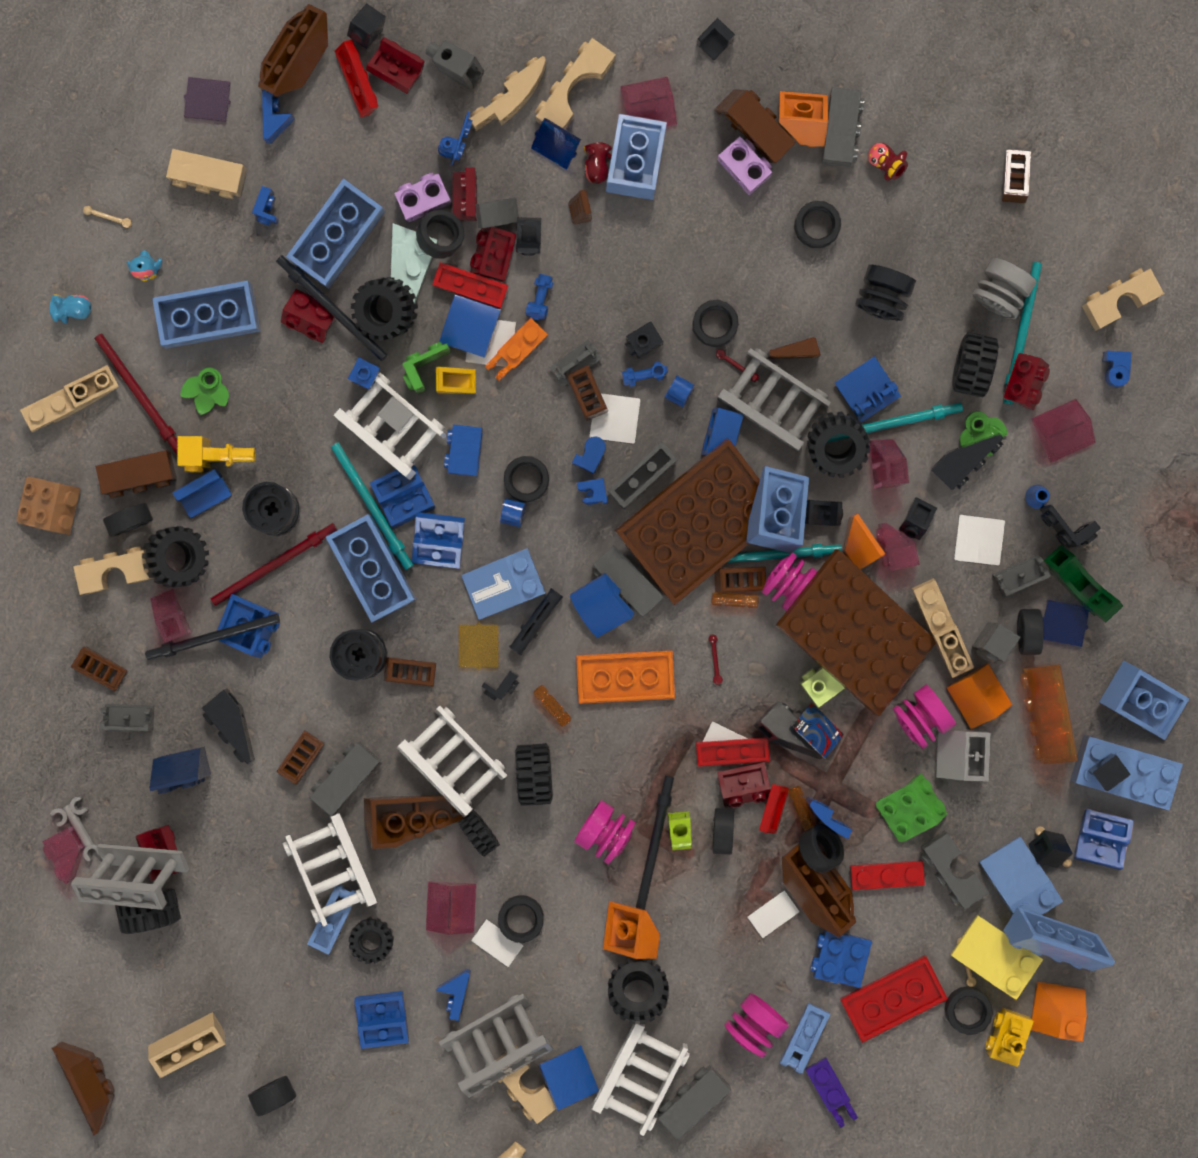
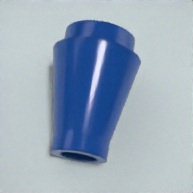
M1042 485L1031 486L1025 495L1027 504L1035 509L1046 506L1050 498L1049 491ZM1039 492L1043 493V500L1038 498Z

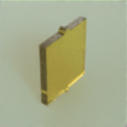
M479 622L476 625H459V667H476L477 669H481V667H499V625H481Z

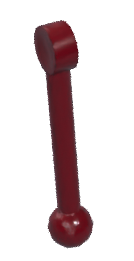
M717 350L716 357L718 359H724L744 372L746 368L725 355L724 350ZM754 373L750 380L752 382L758 381L759 375Z
M712 634L709 636L708 641L712 647L715 672L713 682L719 685L723 679L719 674L716 648L718 638Z

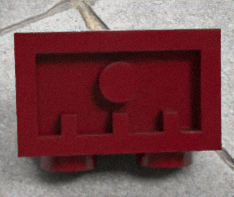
M465 168V172L453 173V214L460 221H477L475 204H477V172L475 168Z
M496 227L481 228L476 236V252L472 255L470 261L471 273L505 281L517 234Z
M765 762L717 772L724 807L737 808L744 803L752 801L754 803H761L769 797L771 789Z

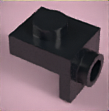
M517 217V253H521L524 256H533L536 253H540L542 218Z
M807 500L805 524L841 525L843 518L842 502Z
M510 670L498 689L485 681L482 685L485 688L483 693L494 701L497 698L502 700L507 692L512 694L519 684L516 679L519 675Z

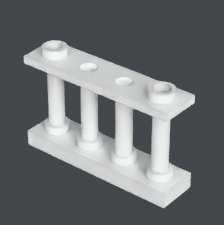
M379 373L371 389L365 393L352 410L344 412L339 408L334 416L406 478L411 480L416 474L411 469L414 465L412 462L436 434L445 440L447 437L443 432L445 427L435 418L432 421L428 420L388 385L391 381ZM384 388L414 415L399 433L395 431L387 441L384 440L381 443L375 437L378 434L376 432L385 422L383 419L377 416L369 426L366 425L364 428L357 422L360 419V414ZM420 418L429 428L405 456L397 457L393 453L396 450L394 447Z
M439 706L435 710L439 717L418 738L409 743L404 740L398 745L397 749L465 817L472 810L469 806L472 803L471 800L496 775L503 780L507 776L504 772L506 768L499 760L495 759L493 761L453 720L456 716L447 707L443 709ZM447 724L456 734L431 759L427 758L425 760L419 754L420 748ZM464 741L473 752L448 776L444 775L441 777L436 772L438 769L437 765ZM480 758L490 769L464 794L461 793L459 795L453 789L454 783Z
M340 813L330 817L331 822L327 824V827L295 841H292L290 835L285 836L286 842L282 843L287 856H293L315 909L311 910L316 924L321 922L323 927L328 925L325 917L359 902L361 904L366 903L367 907L377 903ZM331 835L338 837L340 845L337 846V849L302 864L296 850ZM347 858L350 867L346 868L347 871L311 886L306 872L336 859ZM356 880L359 889L356 890L355 894L326 907H320L315 895L346 881Z
M635 1021L592 1103V1110L601 1114L603 1108H611L640 1123L639 1134L644 1136L647 1130H652L657 1120L654 1115L679 1066L684 1067L690 1053L687 1052V1044L683 1043L678 1051L647 1035V1031L644 1030L645 1024ZM643 1043L673 1058L674 1061L669 1071L666 1072L635 1056L636 1053L633 1052L636 1044ZM625 1065H633L661 1079L663 1083L657 1094L625 1078V1074L622 1073ZM621 1086L652 1102L647 1114L644 1115L613 1099L614 1096L611 1095L614 1087L619 1088Z

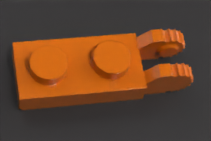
M530 318L497 351L498 354L486 364L485 368L489 371L503 358L508 365L497 373L495 378L500 381L512 368L515 369L548 334Z

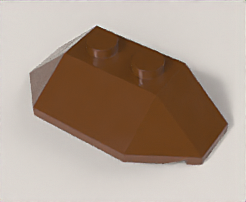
M308 4L304 7L303 11L298 12L285 23L261 63L259 88L274 96H279L304 86L328 47L327 13Z
M799 844L782 857L783 883L809 920L831 934L841 937L856 923V918L854 916L852 891L836 868L824 873L814 871L804 861Z
M59 1042L52 1047V1050L94 1136L105 1125L114 1099V1086L109 1079H106L103 1073V1063L99 1057L96 1058L93 1052L65 1042Z

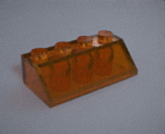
M1047 663L1023 668V674H1020L1022 687L1026 688L1028 695L1025 698V706L1027 712H1031L1032 721L1029 722L1031 735H1035L1037 745L1033 746L1036 760L1040 759L1042 764L1078 761L1060 664Z

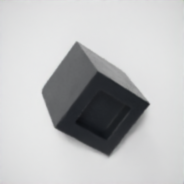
M716 18L698 37L697 45L711 59L715 60L734 40L735 34L721 20Z
M1110 753L1088 770L1091 775L1096 777L1105 791H1110L1131 775L1118 756Z
M1042 831L1028 844L1037 864L1057 868L1073 854L1064 835L1051 831Z

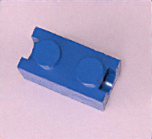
M453 424L452 430H448L447 444H451L450 454H445L444 468H448L449 474L478 477L483 428Z

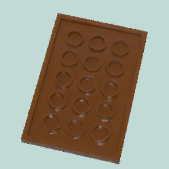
M726 438L614 531L670 602L676 605L750 544L746 543L748 522L760 479L733 443Z
M837 549L832 552L776 624L783 633L876 716L882 714L936 644L934 638Z

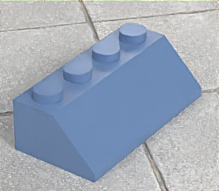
M1017 907L1003 930L1013 947L1028 949L1038 956L1046 955L1056 962L1061 963L1063 961L1077 969L1084 968L1094 971L1113 966L1115 963L1098 934Z

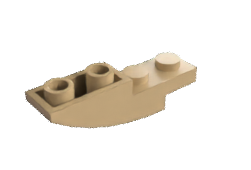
M544 56L539 59L537 57L532 58L525 64V69L519 73L514 71L505 78L506 82L503 83L507 93L503 94L501 92L491 99L492 103L485 108L481 106L472 112L470 119L473 120L471 125L475 131H478L495 118L502 126L525 105L536 90L547 66Z
M108 365L63 386V389L20 409V412L30 431L34 432L78 412L114 391L119 386Z
M933 578L911 588L925 624L935 640V645L951 677H956L973 669L974 665L959 630L952 620L936 580Z

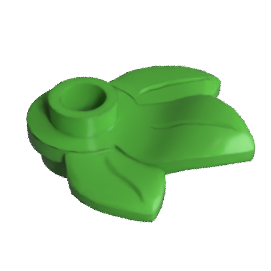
M205 368L198 376L186 380L181 389V397L194 398L198 413L204 415L213 409L215 403L225 407L229 400V392L222 384L220 372L214 368ZM210 375L214 377L212 384L206 382L207 377Z
M981 411L971 412L966 417V428L960 435V444L963 446L997 433L1004 437L1008 434L1007 428L996 417L988 418ZM981 420L982 423L981 426L974 427V422Z

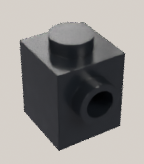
M366 3L350 21L347 36L356 44H360L367 49L383 31L386 16Z
M651 321L626 336L628 342L625 343L627 350L631 356L636 354L638 359L663 345V340Z

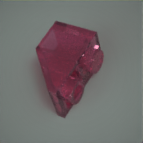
M893 439L870 440L875 489L893 488L908 484L907 459Z
M887 523L878 524L879 529L876 530L878 543L883 544L885 555L881 559L883 566L888 567V571L920 565L914 540Z
M174 589L150 598L154 619L164 643L175 641L192 633Z
M73 826L42 841L46 857L49 860L52 859L55 865L54 872L60 881L63 880L64 884L74 880L84 851L81 840Z

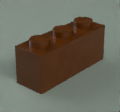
M167 450L95 466L101 494L109 495L110 499L124 496V491L133 490V493L144 492L148 490L147 486L155 484L157 488L167 487L171 485L170 481L177 480L172 455Z

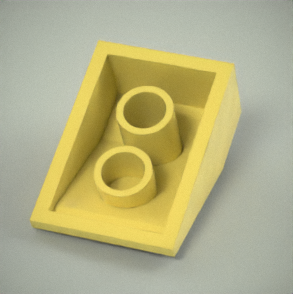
M976 915L950 954L1015 1000L1018 999L1043 961L1040 956L1028 949L1013 947L1003 931Z

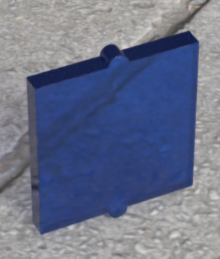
M544 118L539 130L535 132L536 137L531 149L567 170L572 159L577 156L576 150L581 139Z
M1047 600L1043 617L1044 640L1082 647L1085 630L1088 629L1089 611L1082 606Z

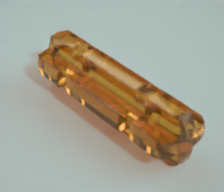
M712 593V605L722 606V604H725V606H748V608H758L759 596L757 595L745 596V594L732 593L722 595L723 593Z
M540 685L534 690L533 694L538 700L542 701V705L548 712L557 718L556 721L562 727L566 726L571 721L570 715L564 712L563 707L556 699L548 694L549 691L543 685Z
M795 786L790 788L789 795L794 800L793 805L799 820L803 822L801 825L804 831L816 825L815 821L811 819L812 814L805 797L803 798L802 796L804 794L801 787Z

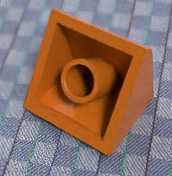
M988 663L946 687L970 729L996 719L1012 706L1010 699Z

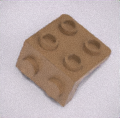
M27 477L18 510L17 522L47 531L70 535L81 488Z

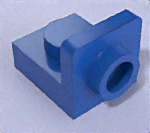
M262 186L252 213L257 217L256 221L267 226H270L271 223L278 224L279 219L267 213L274 206L276 197L273 196L274 192L272 189Z
M358 357L348 379L359 386L371 389L380 368Z

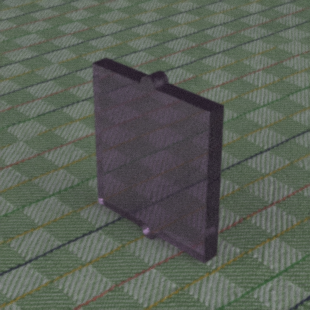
M188 77L187 93L184 95L186 100L184 117L227 122L228 105L231 104L229 99L231 82Z

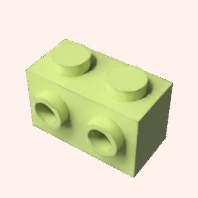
M822 667L817 671L812 668L802 676L803 681L800 682L817 707L822 706L845 689Z

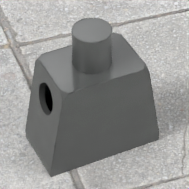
M447 40L443 41L441 46L431 42L426 49V55L433 58L432 61L439 71L471 91L484 72V69L474 55Z

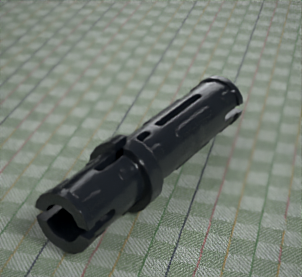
M551 588L527 623L521 625L520 628L522 630L509 647L522 655L533 638L536 639L538 636L536 633L563 596Z

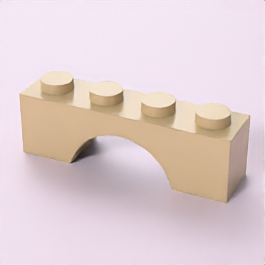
M593 38L589 43L585 41L577 52L579 57L575 62H569L563 72L565 74L561 82L556 81L549 91L551 94L546 102L543 100L535 111L537 113L536 121L559 138L574 119V114L568 104V96L573 86L586 78L603 79L616 60V54Z

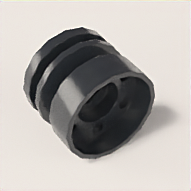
M873 264L868 265L863 281L871 286L872 289H860L859 294L864 298H857L855 306L864 310L867 314L880 319L902 321L904 313L897 309L906 310L908 305L900 300L899 297H911L916 280L887 267Z
M262 482L254 485L247 491L243 499L242 511L245 520L252 528L267 535L280 536L288 533L296 526L300 518L298 498L292 491L275 482ZM270 507L278 508V513L269 512Z
M352 629L342 632L335 638L330 647L329 658L333 669L338 675L348 680L357 681L375 677L380 673L387 662L388 651L380 635L371 630ZM363 650L366 657L360 659L357 651Z

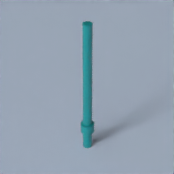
M1033 262L1030 275L1035 278L1037 283L1031 294L1025 297L1010 372L1006 374V385H1008L1017 355L1024 353L1042 263ZM1004 398V404L1013 405V401Z
M961 402L947 406L940 404L932 406V409L868 423L862 426H864L868 434L933 418L934 420L944 419L946 415L963 412ZM838 434L832 436L827 443L851 437Z
M338 442L331 446L343 469L390 544L389 549L392 554H396L405 570L414 566L404 550L406 547L395 536L340 443Z
M812 544V547L798 548L793 553L797 555L796 558L813 556V559L823 558L824 555H831L835 549L842 552V545L822 546V544ZM779 550L737 553L727 563L784 559L790 553Z

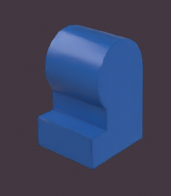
M1103 352L1102 362H1109V369L1105 373V381L1108 385L1119 387L1127 384L1130 378L1132 352Z
M676 375L664 398L683 408L695 385Z
M600 437L589 438L585 442L583 456L576 454L572 464L594 474L605 453V442Z
M505 499L500 523L521 528L527 504Z

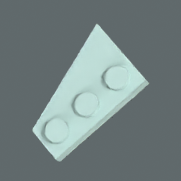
M393 223L391 277H394L395 280L400 279L404 281L402 286L408 285L411 288L409 293L415 294L416 298L413 299V302L416 303L432 257L419 247L415 231ZM429 237L434 243L438 244L437 239Z

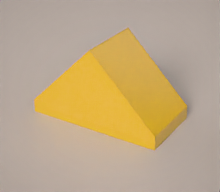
M436 367V392L438 394H475L476 369Z

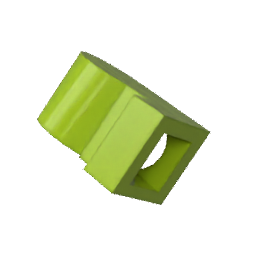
M689 811L668 813L672 851L692 849Z

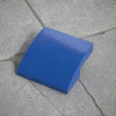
M455 294L439 342L485 358L501 309Z
M415 464L411 469L416 474L411 480L396 469L370 482L378 502L382 506L393 529L415 519L417 512L427 513L436 508Z
M417 512L412 563L460 569L465 518Z
M606 573L570 594L578 614L596 638L632 619L634 615L632 609L620 598L621 589Z
M807 797L806 802L813 812L829 828L848 839L852 829L848 825L831 818L834 810L828 805Z
M1086 809L1076 843L1074 859L1122 870L1126 848L1130 844L1134 820Z
M403 991L355 997L354 1002L361 1049L409 1043Z
M581 1045L538 1064L557 1111L599 1091Z

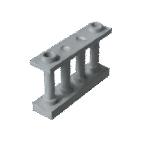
M750 348L747 355L752 360L732 389L729 388L728 391L723 389L717 399L739 414H743L745 418L798 452L804 444L800 440L802 437L800 434L820 404L825 408L830 405L831 402L827 400L829 396L820 389L812 390L767 360L768 355L762 350L756 348L754 351ZM761 364L772 371L753 402H749L747 405L740 400L742 397L740 394ZM781 377L793 386L772 416L769 415L767 418L760 413L762 410L760 407ZM801 391L812 398V401L793 429L786 431L780 427L782 424L780 421Z
M99 844L97 849L102 858L100 865L90 878L75 877L71 885L79 902L163 910L167 902L161 888L173 871L188 872L189 867L182 851ZM110 866H120L111 880L102 879ZM131 867L141 868L132 882L122 881ZM152 869L162 870L153 884L143 883Z
M524 994L512 996L504 1005L462 1029L446 1034L444 1039L439 1041L440 1046L447 1052L453 1050L465 1076L464 1080L459 1082L458 1085L461 1091L469 1098L554 1050L550 1041L544 1035H536L524 1008L531 1005L530 1000ZM516 1014L528 1039L527 1044L520 1048L515 1047L503 1022ZM495 1026L507 1051L506 1056L499 1060L494 1059L482 1034ZM474 1038L486 1063L485 1068L477 1073L473 1072L461 1046Z

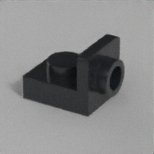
M915 497L899 530L910 538L920 540L928 530L937 507Z

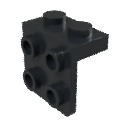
M1051 504L1040 509L1043 513L1040 516L1048 527L1052 526L1056 530L1057 534L1055 536L1061 545H1067L1069 548L1090 543L1098 536L1096 532L1101 529L1096 521L1086 522L1073 532Z

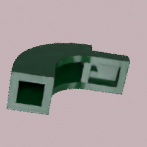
M1060 545L1044 560L1047 567L1068 592L1092 615L1098 616L1105 623L1123 607L1116 597L1093 579L1077 557L1063 545Z

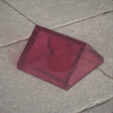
M668 77L620 86L626 115L667 122L666 127L677 125L673 93Z
M1077 399L1031 418L1050 462L1096 443L1091 419Z
M428 881L426 930L447 935L474 932L476 884Z

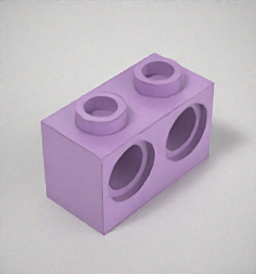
M739 137L718 155L717 160L744 191L751 195L771 177L772 171L770 169L772 166L764 157L759 158L754 152L756 148L748 139L743 140ZM740 150L745 154V158L742 161H736L732 157V153ZM751 168L758 169L761 172V177L752 179L748 175V170Z
M426 174L420 178V182L413 185L406 183L398 188V192L394 193L408 223L426 216L431 211L439 210L452 204L439 174ZM431 186L440 188L439 194L435 197L427 195V190ZM409 196L418 198L416 205L413 207L405 205V200Z

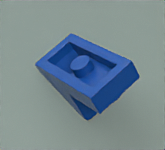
M262 90L263 139L266 143H272L295 118L292 114H276V112L280 111L279 97H275Z
M465 969L437 986L436 991L455 995L454 998L449 997L446 1011L450 1012L449 1019L459 1021L470 977V969Z

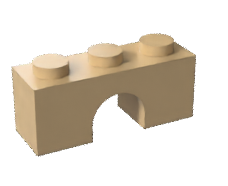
M1140 268L1129 274L1130 280L1124 283L1118 280L1107 286L1108 292L1101 295L1098 291L1086 298L1088 302L1082 305V308L1095 331L1121 318L1117 309V301L1120 296L1130 297L1137 308L1164 294L1151 268L1145 272Z
M141 546L126 549L127 554L118 556L117 552L103 555V560L94 561V557L80 560V565L73 566L79 594L86 595L107 590V575L114 568H119L123 571L127 584L154 579V577L149 578L147 575L149 570L143 567L146 559H142V553H146V550H141Z
M506 1051L503 1055H501L498 1059H496V1060H499V1059L505 1057L507 1051ZM529 1063L498 1082L501 1083L503 1081L509 1088L507 1093L515 1102L518 1100L524 1107L522 1109L524 1115L530 1121L534 1119L538 1124L556 1108L546 1083L535 1089H529L522 1084L520 1077L530 1068Z

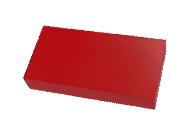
M772 784L759 831L772 834L777 833L789 787Z

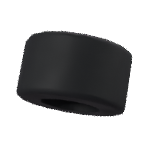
M282 1076L251 1092L248 1098L256 1115L263 1116L295 1099L296 1093L288 1077Z

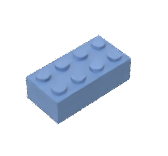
M343 178L286 257L329 289L384 215L385 210Z
M249 281L152 298L160 344L166 349L261 332L253 285Z
M367 514L326 537L371 623L417 600L372 515Z
M1083 735L1070 781L1170 810L1183 764ZM1110 753L1118 756L1131 775L1110 791H1105L1096 777L1091 775L1088 770Z

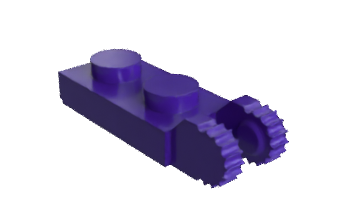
M826 1057L805 1068L828 1111L832 1112L840 1128L845 1126L842 1116L836 1110L838 1107L845 1105L850 1118L853 1120L858 1118L849 1102L850 1098Z

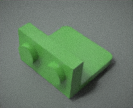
M441 342L429 346V351L422 355L416 352L406 357L407 361L402 364L407 374L403 375V378L410 391L415 390L417 394L427 391L417 368L450 354L451 351L448 344L442 345Z
M922 773L913 777L906 786L876 802V807L899 842H905L938 825L948 814L944 803L937 798L932 790L931 783L925 779Z

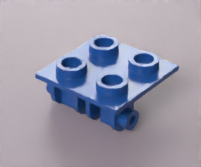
M469 111L465 116L458 140L444 137L438 146V153L441 156L452 159L450 165H453L455 160L459 161L462 156L465 143L461 142L462 137L467 138L473 121L468 119Z
M875 356L835 382V385L861 423L901 397L897 385L894 381L890 380Z

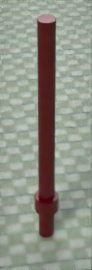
M102 333L94 338L159 429V435L163 441H167L178 456L176 432L165 423Z
M331 523L318 532L310 533L304 541L211 597L214 606H217L230 598L231 594L238 593L312 546L314 548L319 546L328 535L338 531L334 523Z

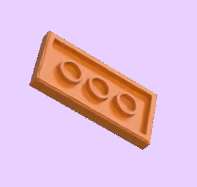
M672 650L576 655L579 704L675 699Z

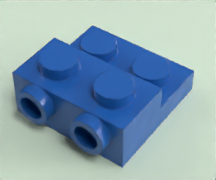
M231 594L217 630L273 614L279 615L280 613ZM280 623L218 641L251 656L262 658L263 655L269 652L271 647L270 636L272 632L277 631Z
M824 930L823 934L819 933L816 947L819 948L818 956L813 957L810 967L814 978L861 988L872 940L846 933L841 937H837Z

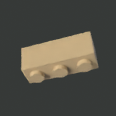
M172 149L166 177L176 187L186 188L187 185L196 187L195 190L198 192L210 194L211 190L219 192L221 197L233 199L234 196L241 197L247 169L242 164Z
M212 1012L148 1045V1060L158 1076L162 1078L225 1045L224 1029Z

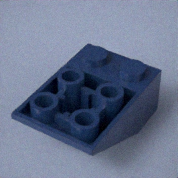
M205 746L154 758L149 786L150 791L157 790L158 794L171 792L179 787L184 789L205 782V777L211 775Z

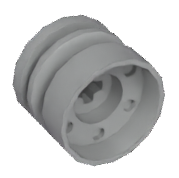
M992 258L984 272L991 282L980 280L977 284L980 289H974L971 295L987 310L1000 316L1016 319L1019 315V311L1016 308L1021 309L1024 306L1023 301L1017 295L1028 297L1037 281L1029 273L1016 265L999 258Z

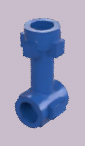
M539 274L538 278L535 279L534 284L538 286L534 303L529 302L527 305L526 316L537 321L546 319L548 306L544 305L547 289L553 288V277Z
M655 362L652 368L633 372L632 368H628L622 372L624 385L636 386L635 381L653 377L657 381H661L668 373L667 366L660 362Z

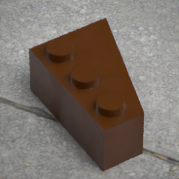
M734 89L714 111L719 115L723 113L732 122L730 126L735 131L738 129L754 145L756 151L769 163H777L796 143L791 138L792 135L775 120L777 116L768 107L764 108L759 103L761 99L754 91Z

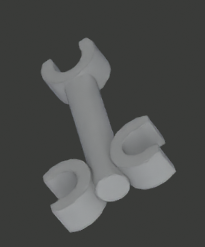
M77 796L72 799L69 805L64 808H56L50 814L51 816L57 813L62 814L63 819L56 824L57 826H63L68 820L70 821L85 847L83 856L85 860L90 861L92 860L90 855L91 849H95L97 854L100 855L97 849L99 844L92 842L78 815L86 813L89 808L78 809L76 804L83 797Z

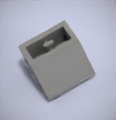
M949 730L942 734L938 731L936 778L989 782L991 733L974 730Z

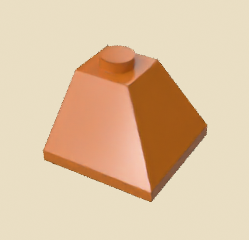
M780 91L779 123L800 145H807L809 147L825 146L828 126V95Z
M859 514L849 517L843 552L861 570L885 555V552Z
M609 901L603 949L635 959H657L660 934L648 912Z
M1037 981L1031 1016L1034 1022L1031 1030L1061 1039L1083 1042L1087 1019L1085 989Z

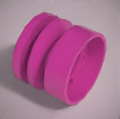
M793 552L776 565L767 577L762 593L767 596L773 588L776 589L771 598L772 601H776L780 596L784 595L786 598L782 608L785 611L789 609L818 572L812 567L805 574L801 573L800 571L805 563L802 559L795 567L792 566L797 557Z
M927 684L913 693L917 702L915 706L906 699L902 701L907 712H904L898 705L893 708L897 722L903 731L922 749L928 746L923 735H926L932 742L936 740L931 729L935 727L944 734L956 725L947 708Z
M600 800L582 826L574 843L586 851L596 843L599 846L595 857L599 858L604 850L608 851L603 862L609 865L625 848L632 836V830L636 822L630 819L624 827L621 826L625 815L622 813L613 821L611 817L614 808Z
M749 993L740 1004L746 1016L744 1017L734 1012L732 1017L738 1025L731 1020H727L724 1026L731 1033L734 1040L743 1048L764 1058L767 1051L761 1044L768 1048L773 1047V1043L767 1035L771 1034L774 1037L780 1038L790 1025L757 995Z

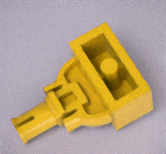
M178 436V466L184 467L185 471L190 473H204V468H210L211 462H226V466L231 467L234 463L256 461L255 448H234L231 444H226V448H211V439L203 436Z
M1002 1007L1001 1012H997L993 1021L995 1029L993 1035H989L985 1044L986 1053L990 1058L1018 1067L1020 1059L1024 1054V1049H1026V1042L1034 1021L1029 1016Z

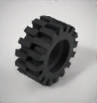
M474 810L458 822L467 839L482 856L485 857L500 845L492 830L489 829L486 822Z
M368 918L367 920L360 921L352 929L348 941L350 942L349 949L352 950L354 957L359 958L358 961H365V964L374 962L375 964L385 959L393 946L394 936H392V930L387 927L388 924L386 922L383 923L378 918L376 920ZM367 932L378 934L380 937L379 947L374 950L365 948L362 943L363 935Z

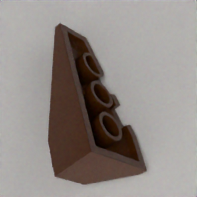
M442 795L364 798V821L371 849L399 847L410 840L418 839L427 833L449 826L464 818Z

